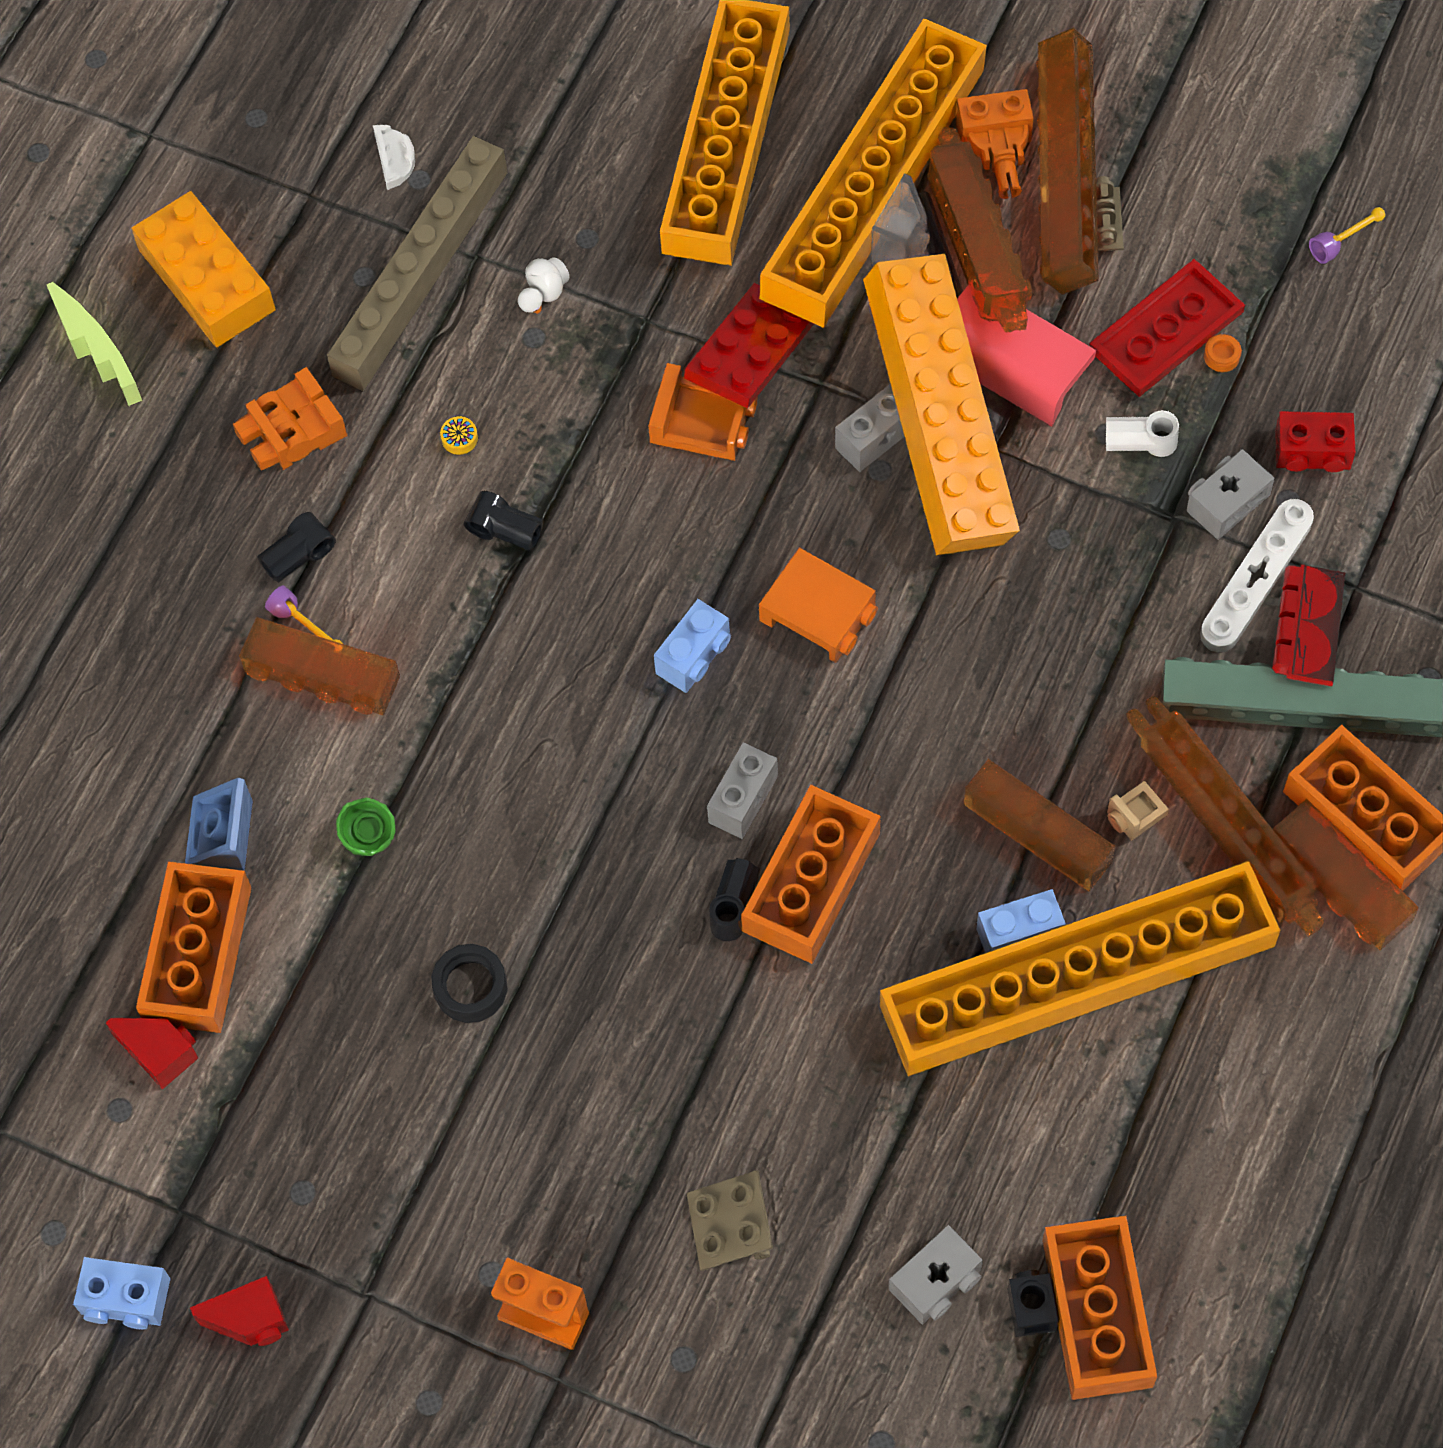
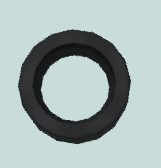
M476 944L457 945L446 951L435 963L431 975L432 990L441 1010L453 1020L464 1023L481 1022L493 1016L503 1005L508 991L505 969L498 956L487 947ZM477 963L483 965L489 970L493 981L491 991L486 998L470 1004L459 1003L451 998L447 991L446 983L449 974L463 964Z

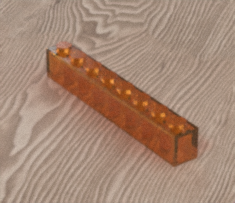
M1074 27L1039 42L1038 59L1036 60L1039 75V87L1037 88L1039 116L1037 123L1040 133V145L1038 146V155L1040 157L1038 182L1041 191V204L1039 205L1041 234L1039 242L1042 249L1040 274L1043 281L1052 286L1061 295L1099 281L1093 45Z

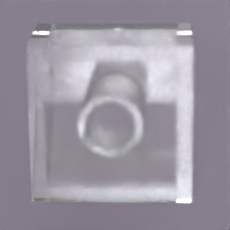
M905 173L872 227V268L877 262L929 256V253L926 252L930 239V234L926 233L927 216L911 176Z

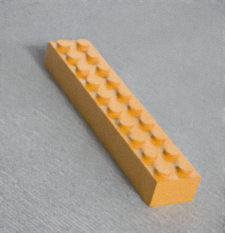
M927 19L922 20L761 272L759 299L818 326L825 327L954 120L957 111V98L968 97L982 75L987 45Z
M1248 861L880 990V1008L907 1076H911L1273 948L1276 945L1280 928Z

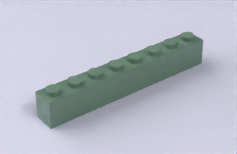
M1178 657L1173 660L1165 659L1162 673L1160 717L1335 730L1342 724L1349 731L1443 737V678L1429 679L1419 674L1388 676L1380 671H1368L1364 674L1347 673L1344 669L1335 668L1334 682L1331 687L1286 678L1287 675L1275 673L1272 667L1265 663L1235 665L1226 660H1215L1208 663L1194 662V660L1187 657Z

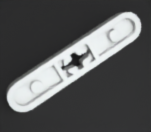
M1289 499L1277 508L1202 624L1200 635L1201 641L1209 650L1226 652L1236 645L1309 533L1314 519L1313 510L1305 501ZM1263 561L1266 562L1263 578H1259L1251 588H1248L1251 572L1255 573L1260 569Z

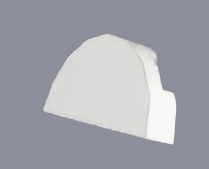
M373 125L386 187L389 190L401 185L410 177L415 167V151L409 136L391 129L389 125Z

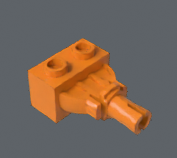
M1027 89L957 98L956 126L962 152L972 150L982 160L983 169L990 170L991 158L992 171L996 175L998 193L1002 199H1008L1007 191L1009 189L1011 198L1019 196L1022 192L1015 160L1017 161V166L1024 164L1023 150L1026 144L1032 140L1034 118Z

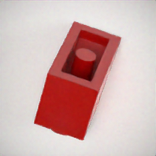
M110 1018L106 1022L113 1037L162 1090L198 1059L192 1047L196 1040L183 1025L175 1028L168 1019Z
M267 1276L190 1307L193 1317L200 1326L250 1346L257 1343L259 1346L272 1344L281 1338V1333L289 1330L273 1286Z

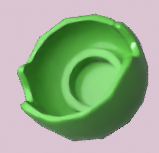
M368 797L347 802L336 819L337 836L342 845L353 854L360 856H372L384 851L389 847L396 832L395 819L388 807Z

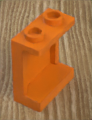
M667 363L648 425L650 443L735 461L738 448L744 449L746 446L749 427H745L747 416L754 417L758 397L747 409L684 379L680 365Z
M799 547L759 603V621L771 628L776 622L783 624L829 652V660L837 663L842 654L848 655L854 648L858 639L856 634L862 625L867 627L873 621L878 607L875 606L876 590Z
M506 1258L491 1291L494 1299L503 1302L497 1315L498 1320L570 1350L574 1349L589 1315L583 1288Z

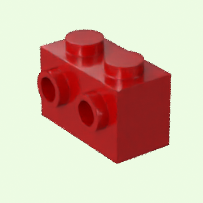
M1279 411L1275 428L1276 468H1287L1295 472L1306 469H1324L1328 472L1351 470L1356 452L1354 413Z

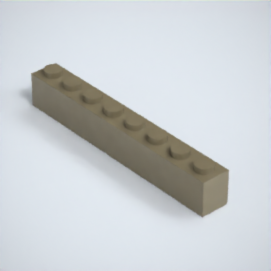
M475 136L471 138L327 354L332 377L361 391L365 390L505 178L507 166L504 149Z

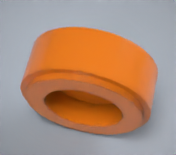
M1215 335L1206 343L1204 351L1205 363L1217 372L1231 371L1239 364L1242 352L1241 345L1230 335Z

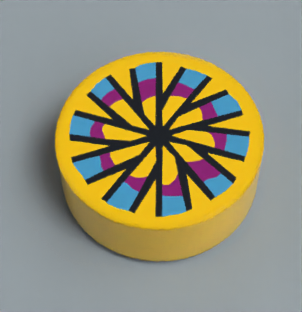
M457 416L448 419L440 431L444 448L452 454H466L474 449L478 441L476 426L466 417Z

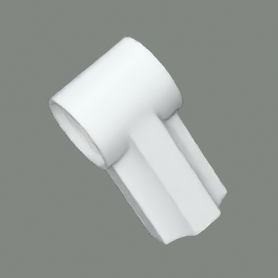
M1163 410L1156 411L1149 417H1106V451H1149L1154 456H1169L1176 450L1178 444V419L1174 414ZM1164 431L1169 433V435L1161 437L1154 433Z

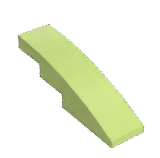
M54 282L46 284L77 359L91 354L103 382L117 377L129 406L142 401L136 382L121 353L100 324L78 301Z

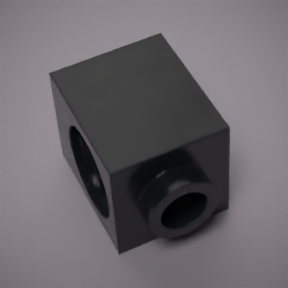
M1026 1270L1015 1274V1278L1009 1279L1007 1288L1015 1337L1055 1332L1058 1325V1316L1050 1273L1040 1275L1038 1270ZM1029 1293L1036 1294L1042 1299L1043 1305L1037 1309H1029L1022 1304L1021 1298Z

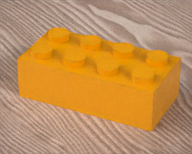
M192 191L187 192L131 227L140 253L216 348L276 310L268 285Z

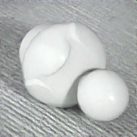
M555 257L549 260L538 258L528 264L525 274L530 288L523 289L519 293V307L525 312L539 314L542 310V301L552 302L559 298L563 285L569 280V272L561 260Z

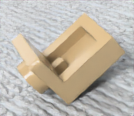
M1143 781L1121 798L1117 794L1110 798L1107 817L1117 832H1124L1132 841L1166 817L1169 809L1150 786Z

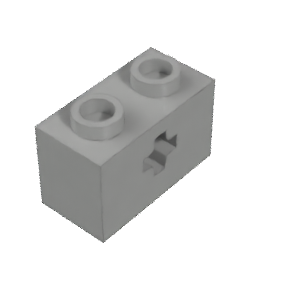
M891 384L835 427V449L859 472L905 437Z
M1243 449L1233 458L1231 456L1225 457L1216 466L1213 475L1207 480L1204 478L1199 479L1188 492L1189 500L1186 511L1217 540L1271 495L1274 477Z
M743 742L707 805L709 824L743 839L778 777L777 758Z
M948 1225L889 1279V1291L922 1325L930 1317L936 1321L951 1307L952 1303L949 1300L958 1291L961 1290L963 1293H967L978 1283L982 1277L979 1272L981 1271L983 1260ZM933 1272L939 1276L944 1272L946 1274L945 1283L941 1280H936L932 1283L931 1273Z

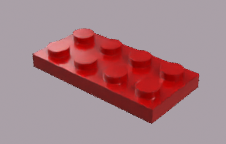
M1193 259L1091 341L1089 346L1096 350L1095 357L1140 397L1207 343L1210 338L1218 334L1244 312L1245 304L1198 261Z
M756 283L750 287L687 365L684 373V379L747 409L814 325L810 321L759 299L760 285Z

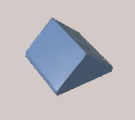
M236 778L193 796L185 864L245 871L253 800L244 779Z

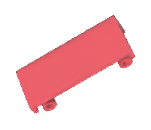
M974 278L957 300L980 384L1052 427L1061 411L1066 393L1094 360L1096 350Z

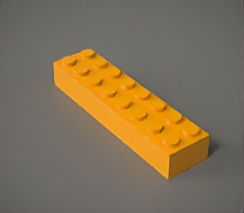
M719 0L660 228L662 254L732 266L790 32L788 6L750 0Z
M945 254L877 262L863 281L936 556L1004 545L1020 529Z

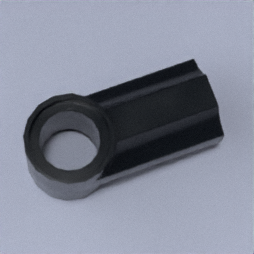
M480 491L463 525L471 534L479 538L491 540L493 537H496L530 551L536 546L540 538L543 519L510 507L502 497L493 492Z
M305 512L292 521L286 535L259 554L257 558L266 573L279 583L309 559L317 561L325 557L334 547L336 538L312 512Z
M740 858L727 860L716 897L710 904V928L712 934L722 941L736 940L743 933L741 914L754 892L760 873V868L748 860ZM726 913L736 916L730 922H723L718 919V917Z

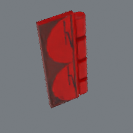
M1301 565L1300 567L1288 566L1285 568L1279 611L1280 619L1278 620L1272 667L1275 673L1287 675L1286 678L1333 686L1345 572Z

